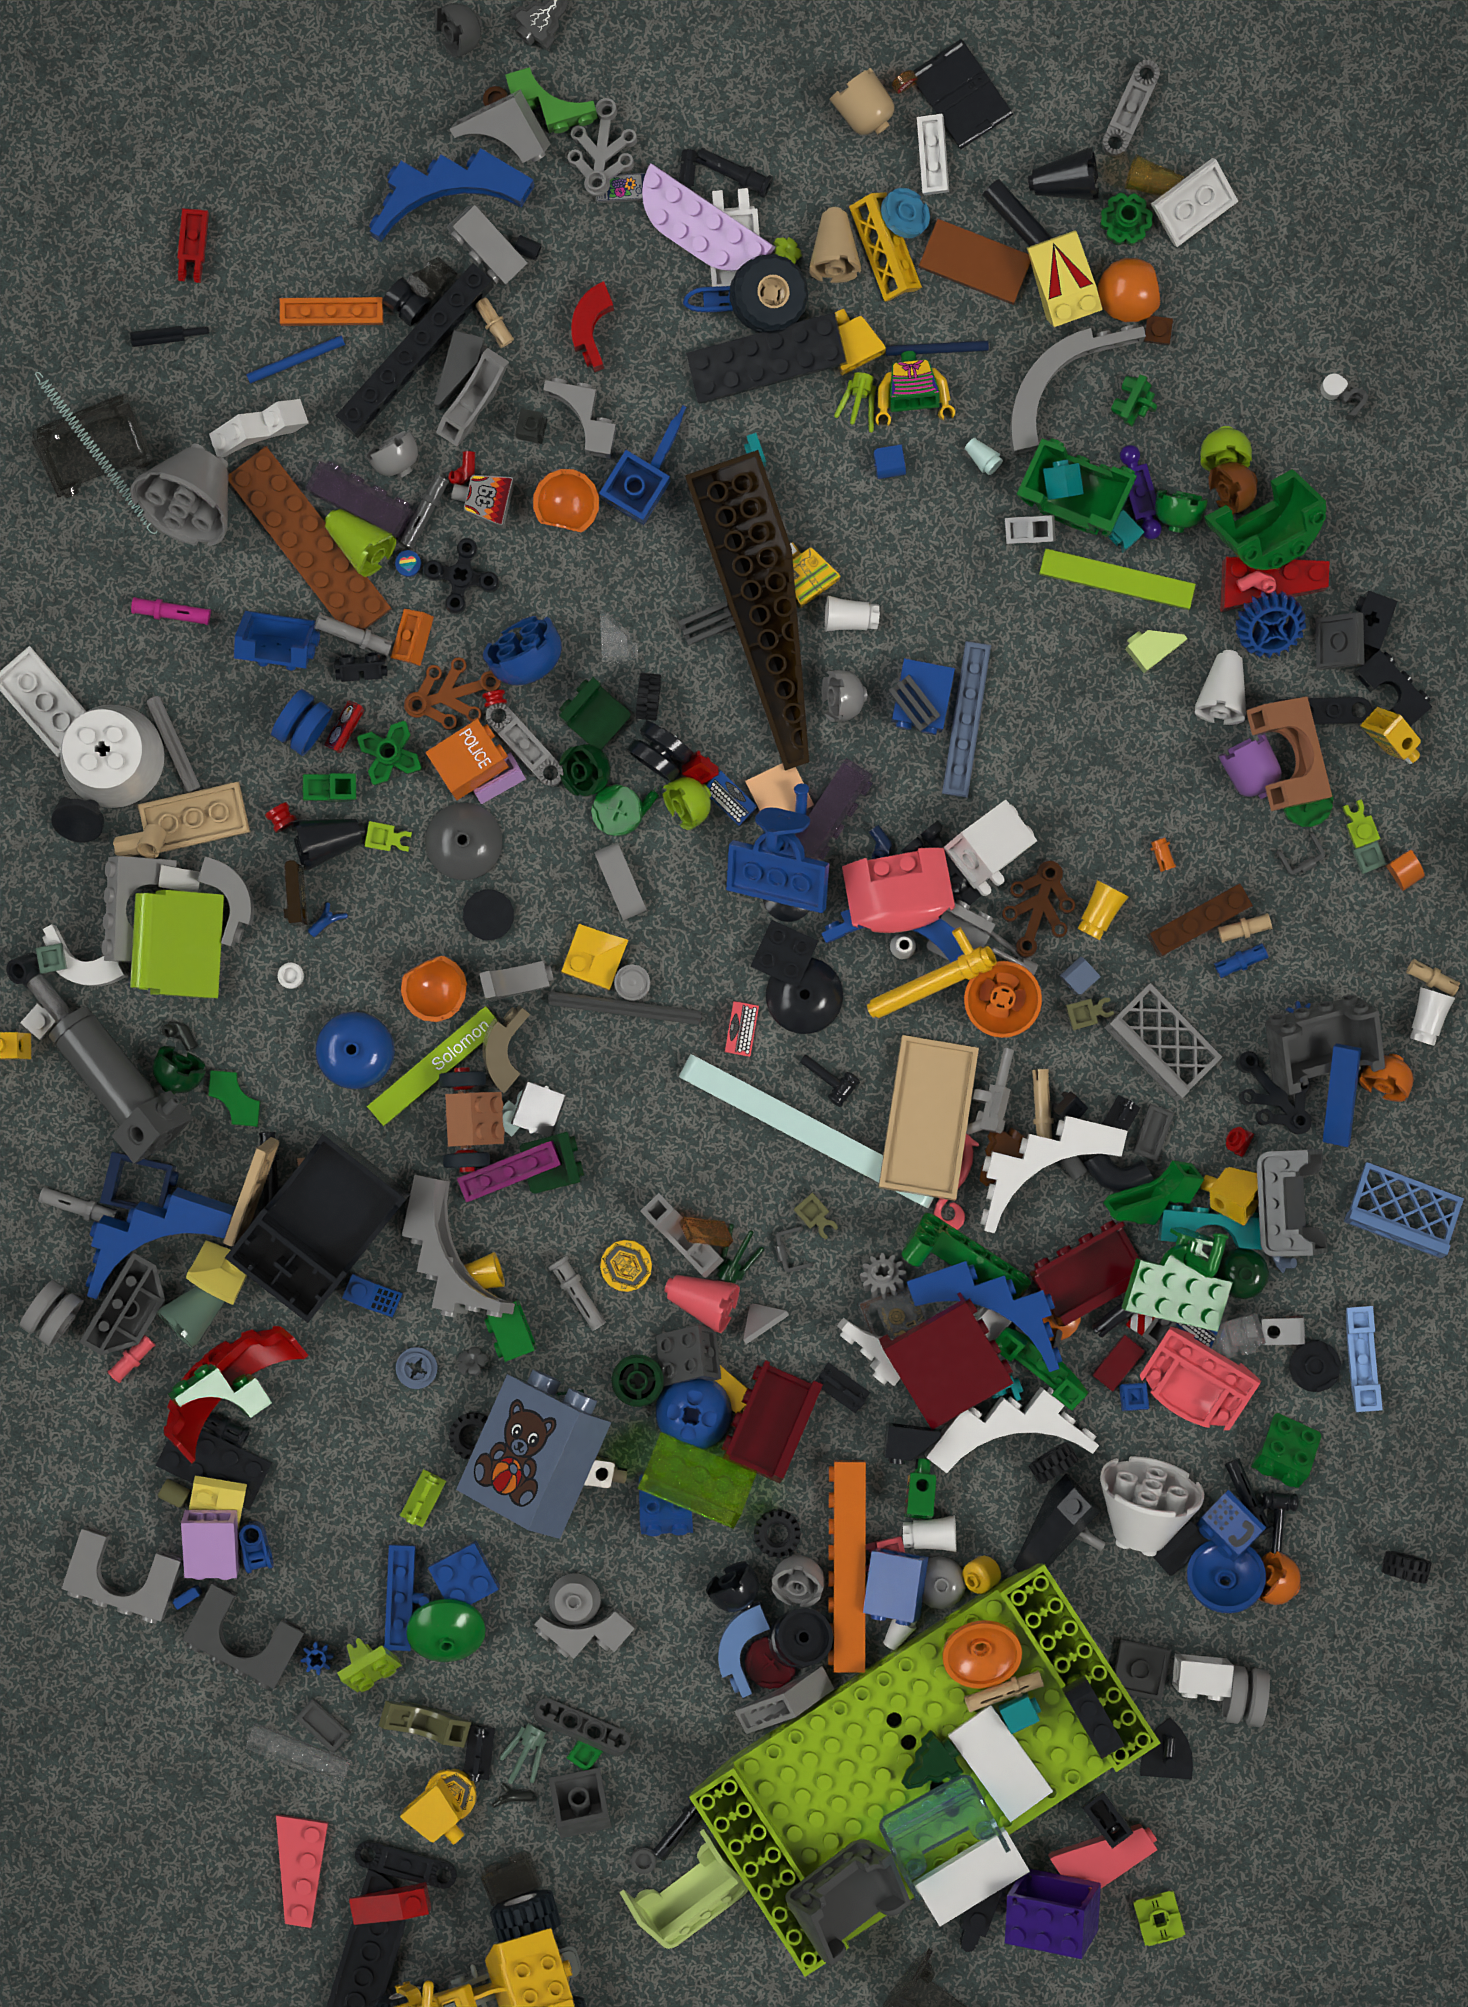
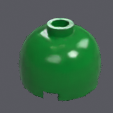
M1167 490L1157 491L1155 511L1160 521L1169 525L1168 530L1183 533L1184 528H1193L1203 519L1208 503L1207 498L1202 499L1200 495L1181 491L1173 493L1172 496L1166 495Z

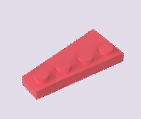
M277 1814L276 1822L285 1924L311 1928L328 1822Z

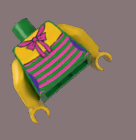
M906 351L902 353V362L892 364V372L886 373L878 387V408H880V413L876 416L877 425L879 426V417L881 415L888 417V426L890 425L891 417L888 414V408H890L891 412L938 408L939 403L942 406L938 411L939 418L944 420V409H949L951 418L955 416V409L948 402L951 399L946 378L936 368H931L928 360H917L915 352Z

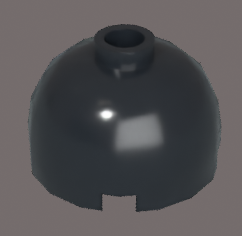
M741 1561L723 1569L726 1574L720 1578L717 1575L714 1576L706 1588V1593L711 1601L719 1609L726 1612L748 1610L754 1604L753 1601L758 1594L759 1580L753 1568L746 1561Z

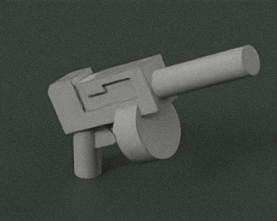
M1004 1048L995 1085L990 1084L989 1091L974 1089L972 1100L984 1103L985 1108L984 1112L978 1111L975 1122L967 1124V1135L981 1130L995 1133L1003 1132L1005 1125L1003 1117L1005 1116L1011 1089L1005 1086L1014 1050Z

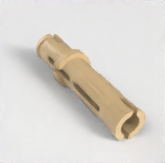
M1049 1069L1032 1070L1035 1104L1033 1125H1036L1037 1136L1052 1139L1054 1118H1051Z
M1039 1670L1019 1678H1016V1676L1011 1677V1681L968 1696L966 1695L964 1699L971 1713L977 1709L1017 1696V1698L1022 1697L1023 1693L1044 1687V1683Z

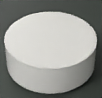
M286 963L278 971V981L286 988H297L304 980L303 969L295 963Z

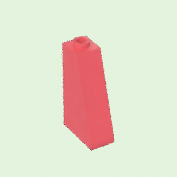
M1141 1824L1130 1826L1133 1834L1113 1849L1102 1835L1052 1851L1048 1856L1060 1875L1100 1882L1101 1888H1103L1157 1851L1154 1845L1157 1839L1149 1827L1144 1830Z

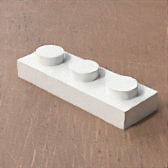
M943 114L917 117L922 193L924 195L949 192L944 116Z

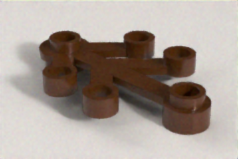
M1054 861L1043 862L1037 870V875L1023 882L1016 881L1010 887V894L1015 898H1020L1024 895L1025 891L1041 884L1037 895L1015 906H1007L1002 911V918L1006 922H1013L1017 916L1033 909L1025 936L1021 937L1016 943V952L1020 957L1029 958L1036 952L1037 943L1034 939L1043 912L1051 926V933L1054 937L1062 938L1067 933L1066 924L1060 922L1048 899L1050 889L1052 888L1059 900V909L1062 913H1071L1075 908V902L1067 896L1060 883L1063 877V870ZM1052 869L1055 872V876L1049 878L1046 876L1045 871ZM1016 885L1021 886L1022 893H1014L1013 887ZM1065 901L1070 902L1072 905L1071 909L1065 910L1062 903ZM1013 910L1015 916L1008 918L1005 915V911ZM1058 925L1062 926L1064 933L1057 934L1055 927ZM1029 942L1032 946L1031 950H1024L1022 943Z

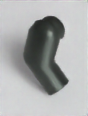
M169 1021L162 1026V1034L167 1038L180 1039L186 1051L198 1047L188 1025Z

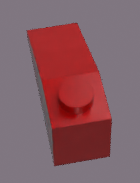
M426 1882L349 1898L354 1925L404 1920L428 1915L431 1910Z

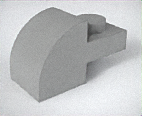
M1054 515L1005 518L1006 544L1056 541Z

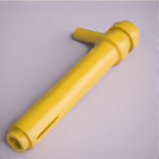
M956 928L952 931V934L964 953L958 956V960L871 999L870 1003L867 1004L869 1014L873 1018H881L964 979H973L979 975V972L986 973L992 970V967L997 964L992 949L989 946L984 948L980 946L973 949L962 928Z

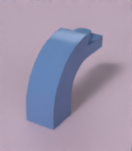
M760 1602L753 1604L746 1611H740L730 1620L723 1631L719 1644L718 1660L722 1678L732 1674L733 1677L730 1678L733 1690L735 1693L740 1692L742 1698L751 1695L752 1689L740 1663L741 1650L751 1637L770 1629Z

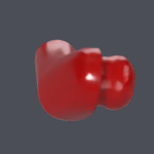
M463 452L462 466L455 471H451L448 475L450 483L453 485H464L471 479V476L475 474V452Z

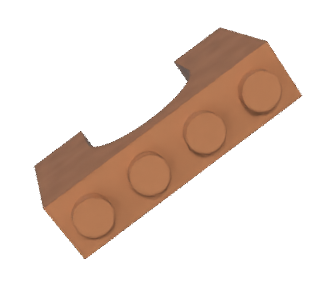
M1308 697L1263 704L1246 710L1252 735L1268 732L1280 733L1287 738L1295 753L1296 766L1292 777L1288 780L1265 786L1271 811L1313 803L1332 797Z

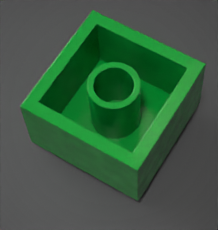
M519 1299L512 1302L515 1304L513 1314L503 1313L502 1318L487 1315L488 1317L484 1319L488 1332H494L497 1342L494 1343L496 1353L499 1358L503 1357L505 1362L537 1349Z

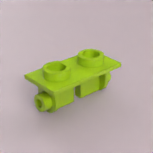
M423 1469L400 1516L405 1518L408 1523L416 1524L423 1528L446 1480Z

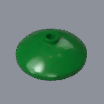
M443 1599L429 1602L417 1609L407 1624V1639L412 1649L420 1656L436 1662H453L464 1659L473 1654L481 1646L485 1638V1622L480 1612L470 1604L459 1600Z

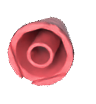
M676 1275L673 1279L669 1278L665 1286L668 1300L713 1331L722 1333L730 1322L731 1317H729L732 1307L735 1309L740 1292V1287L732 1282Z

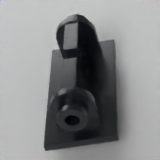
M378 652L367 653L365 657L356 658L353 654L341 655L334 662V668H340L335 670L336 680H341V682L359 681V671H364L365 680L383 679V676H388L387 666H382L386 664L387 656H380Z
M1118 1095L1101 1125L1128 1131L1141 1107L1137 1106L1133 1101Z
M829 1362L815 1380L823 1384L821 1388L823 1391L855 1414L863 1406L866 1398L871 1393Z
M470 1725L464 1772L470 1776V1781L480 1782V1779L489 1780L495 1728Z

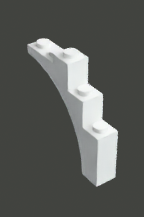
M1065 1116L1064 1121L1059 1120L1056 1135L1060 1136L1059 1141L1028 1134L1027 1139L1022 1138L1019 1153L1023 1154L1022 1159L992 1152L991 1157L986 1156L982 1171L987 1172V1178L995 1179L996 1181L995 1184L990 1183L986 1199L991 1200L989 1210H983L980 1224L985 1225L984 1231L995 1233L1001 1214L1013 1194L1026 1180L1042 1168L1061 1159L1083 1154L1122 1156L1128 1131Z
M981 1307L974 1314L977 1321L981 1318L983 1319L990 1331L986 1334L989 1341L993 1338L995 1340L1012 1322L996 1311ZM843 1318L837 1325L842 1330L840 1336L851 1345L857 1342L862 1346L860 1352L872 1361L875 1357V1360L870 1365L875 1371L873 1376L884 1385L888 1381L895 1386L900 1377L880 1344L879 1338L881 1336L862 1330Z
M1040 1387L1022 1411L1020 1410L1022 1405L1010 1396L1008 1399H1005L1001 1396L983 1420L980 1419L983 1414L974 1407L952 1418L941 1431V1437L929 1446L924 1455L948 1473L963 1456L977 1446L995 1438L1015 1433L1055 1435L1080 1445L1092 1454L1099 1445L1094 1441L1097 1436L1085 1427L1079 1430L1073 1425L1076 1420L1063 1411L1061 1415L1059 1414L1065 1405L1052 1396L1054 1391L1052 1388L1049 1387L1046 1391Z

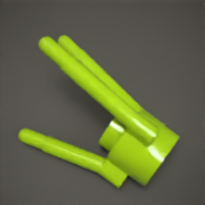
M861 372L854 373L853 380H849L847 389L834 414L835 418L839 417L852 392V395L856 396L850 424H855L861 398H867V395H869L868 422L870 433L874 431V395L876 386H873V376Z

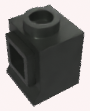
M521 408L515 433L517 439L542 444L547 419L543 418L541 412Z

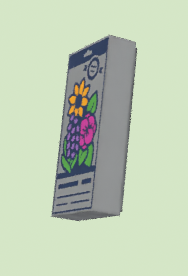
M646 173L616 175L610 180L609 190L604 195L596 196L597 203L643 201L642 188ZM597 181V182H596V187H599V186L602 185V182H600V181Z

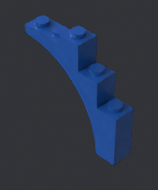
M481 148L477 155L473 153L466 165L468 167L467 170L443 155H440L438 160L434 159L427 169L428 176L400 161L398 166L394 165L387 176L389 187L394 192H390L383 202L384 209L381 214H376L373 217L369 226L371 228L370 233L373 238L382 242L391 228L406 214L426 202L449 195L463 193L484 194L504 199L522 208L535 186L534 180Z
M177 1187L172 1195H167L163 1208L140 1201L136 1208L130 1209L126 1222L103 1215L98 1222L95 1221L90 1231V1236L93 1237L91 1246L97 1248L93 1258V1263L96 1264L95 1270L90 1272L86 1281V1286L89 1287L87 1296L97 1299L103 1292L114 1267L128 1253L146 1242L163 1236L181 1233L207 1234L225 1238L236 1207Z
M967 1261L907 1281L915 1306L932 1302L960 1301L957 1294L961 1292L965 1300L970 1298L973 1304L996 1311L1016 1324L1031 1339L1041 1353L1049 1372L1060 1368L1058 1363L1063 1361L1058 1346L1053 1348L1049 1338L1054 1337L1050 1323H1044L1042 1319L1051 1316V1309L1055 1308L1050 1293L1045 1295L1044 1290L1014 1300L1012 1295L1017 1293L1012 1279L1007 1280L1005 1275L975 1285L974 1280H977L978 1276L974 1265L968 1266Z

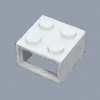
M1175 1653L1172 1685L1179 1693H1182V1697L1197 1698L1198 1694L1208 1696L1210 1700L1223 1701L1224 1697H1231L1234 1665L1227 1658Z

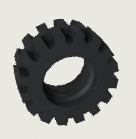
M1388 1550L1385 1552L1381 1572L1406 1581L1424 1584L1428 1581L1432 1562L1417 1556Z

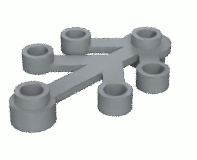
M603 98L596 104V112L600 118L597 146L587 136L583 126L578 125L571 130L573 141L581 144L595 160L594 170H592L584 161L581 151L571 150L567 156L569 164L572 167L578 168L584 175L585 189L592 196L604 195L609 190L612 178L621 171H630L634 167L633 157L628 153H623L615 164L605 170V163L624 147H633L637 143L635 131L626 129L622 132L621 137L608 146L611 120L617 115L616 104L609 98ZM605 109L612 110L608 115L603 114ZM577 131L583 132L581 137L574 136ZM628 135L634 136L631 141H626L625 138ZM574 156H580L578 161L574 162L571 160ZM625 159H629L630 163L628 165H623L622 161ZM597 181L602 182V185L599 187L593 186Z

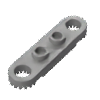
M1143 60L1137 64L1104 135L1102 148L1111 157L1121 156L1126 151L1160 75L1158 65L1154 61ZM1143 68L1151 69L1154 74L1151 80L1142 79L1139 73L1140 70ZM1111 137H1118L1122 141V147L1117 150L1110 148L1108 140Z
M503 703L490 706L486 712V720L493 730L544 785H558L561 782L560 774L562 776L564 774L562 766H559V762L508 706ZM497 709H502L506 712V719L502 723H495L492 720V713ZM548 766H554L558 770L557 778L551 781L547 780L543 775L545 768Z

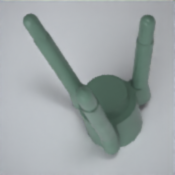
M528 1723L526 1728L521 1727L517 1736L499 1757L500 1760H504L518 1742L523 1739L521 1744L525 1747L508 1780L509 1784L513 1783L529 1750H535L537 1747L530 1777V1783L535 1782L543 1747L547 1741L544 1738L547 1732L531 1723Z

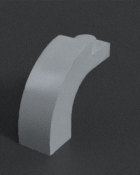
M205 857L197 881L218 888L228 899L230 915L221 943L234 947L235 943L241 942L244 929L240 928L241 924L244 923L252 926L254 919L253 897L245 880L234 869L220 861Z
M660 1193L641 1210V1213L684 1255L704 1278L724 1261L712 1246Z

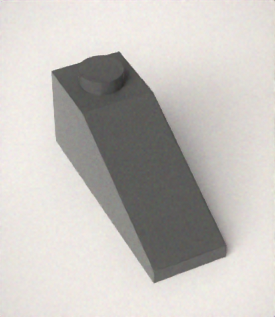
M454 330L434 401L435 409L441 410L471 377L483 352L488 348L485 346L484 338Z

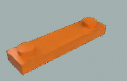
M280 298V325H383V298Z

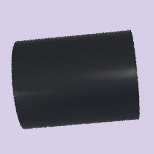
M520 235L514 249L520 255L536 261L542 244Z

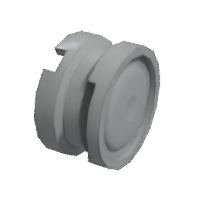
M631 964L619 969L615 975L614 985L622 998L636 1001L646 996L650 990L651 982L644 968Z

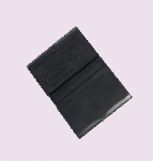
M962 39L909 73L911 79L916 78L914 83L929 105L933 107L937 114H943L944 126L960 149H963L1013 115L1005 100Z

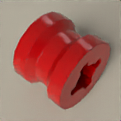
M287 802L274 807L265 814L267 820L272 821L275 833L285 830L292 825L291 822L293 820H297L296 816L290 813V806Z

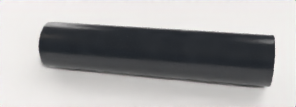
M1000 179L992 183L982 194L1029 247L1053 238Z

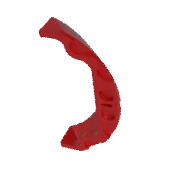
M273 1326V1329L258 1332L251 1329L242 1332L241 1337L231 1344L225 1340L214 1347L199 1362L192 1366L182 1380L187 1381L195 1375L194 1372L199 1367L205 1364H212L219 1369L229 1386H232L233 1380L240 1375H252L272 1364L287 1360L305 1359L309 1355L297 1340L281 1326ZM170 1398L167 1406L169 1414L167 1426H164V1435L191 1464L196 1460V1445L201 1429L212 1410L222 1398H198L181 1407L173 1403Z

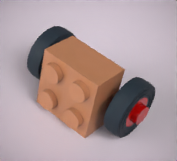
M470 1067L454 1068L452 1073L439 1074L440 1087L460 1090L458 1094H445L448 1147L460 1146L463 1150H458L454 1154L443 1155L444 1168H459V1172L475 1171V1167L490 1165L489 1152H477L474 1149L468 1148H471L472 1145L504 1144L505 1129L503 1126L502 1092L469 1093V1091H466L471 1090L474 1086L486 1085V1075L483 1071L470 1072Z

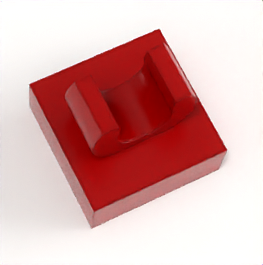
M698 750L692 754L690 761L682 766V774L704 784L718 775V766L712 763L709 757L705 758Z

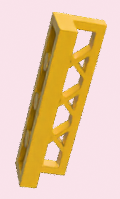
M871 193L850 205L849 208L884 301H890L903 293L917 291L922 286L904 238L894 234L882 219L881 205L887 193ZM864 205H867L869 210L867 221L862 218L859 210ZM871 229L877 231L878 239L876 244L872 243L869 237ZM881 252L887 258L885 268L881 267L878 261ZM889 276L895 279L898 287L890 292L887 285Z

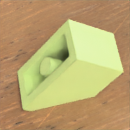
M1147 630L1144 634L1138 631L1127 640L1129 645L1125 650L1143 673H1145L1183 644L1187 637L1184 634Z

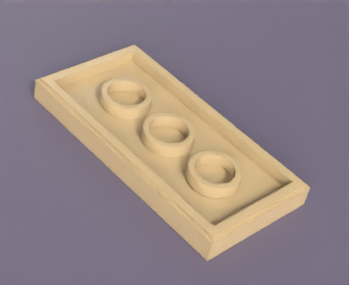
M239 782L138 804L143 830L146 825L155 824L162 827L167 833L160 853L250 833Z
M270 1137L256 1149L225 1236L224 1244L231 1247L234 1246L251 1225L280 1143L279 1140Z

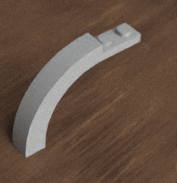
M1129 325L1121 328V332L1111 334V331L1108 330L1097 333L1095 338H1093L1092 330L1089 328L1065 337L1044 352L1026 374L1014 401L1010 421L1012 455L1037 450L1039 441L1036 417L1039 400L1045 387L1058 371L1085 355L1143 342L1146 337L1144 327L1136 328V325Z

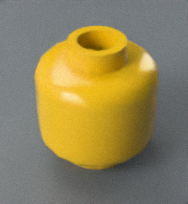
M985 1555L978 1556L969 1562L962 1571L965 1585L969 1590L977 1594L986 1593L995 1587L1001 1579L999 1565L991 1557Z

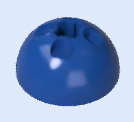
M698 1378L665 1386L656 1404L657 1425L663 1436L674 1446L689 1451L704 1450L718 1443L727 1433L732 1421L731 1402L726 1391L716 1381Z

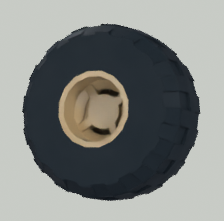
M769 254L757 256L753 260L750 259L737 270L731 281L729 298L732 310L745 327L752 329V331L761 333L780 331L797 322L806 309L809 293L806 278H804L798 266L786 257Z

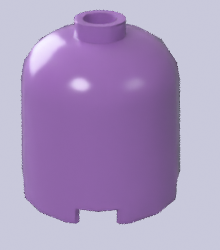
M1265 733L1259 734V740L1251 741L1249 738L1228 749V756L1224 753L1218 756L1236 790L1245 797L1258 795L1260 799L1267 797L1265 786L1279 782L1281 779V767Z

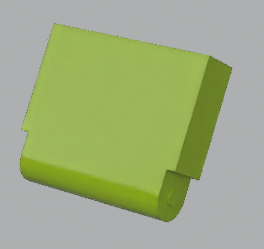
M158 890L156 894L136 893L130 988L150 989V995L218 998L224 895L175 890Z

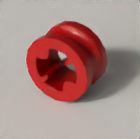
M495 690L482 694L483 699H486L485 708H489L494 704H506L507 700L503 698L505 690Z

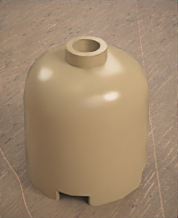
M871 68L857 75L847 83V89L841 93L837 91L829 99L850 127L858 134L868 135L875 131L878 135L890 126L887 121L894 113V103Z

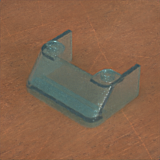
M959 1775L953 1780H949L885 1815L879 1823V1829L916 1901L921 1900V1897L912 1880L922 1875L927 1868L924 1854L960 1834L970 1830L972 1835L979 1840H985L997 1835L1005 1852L1011 1851L977 1785L969 1775Z

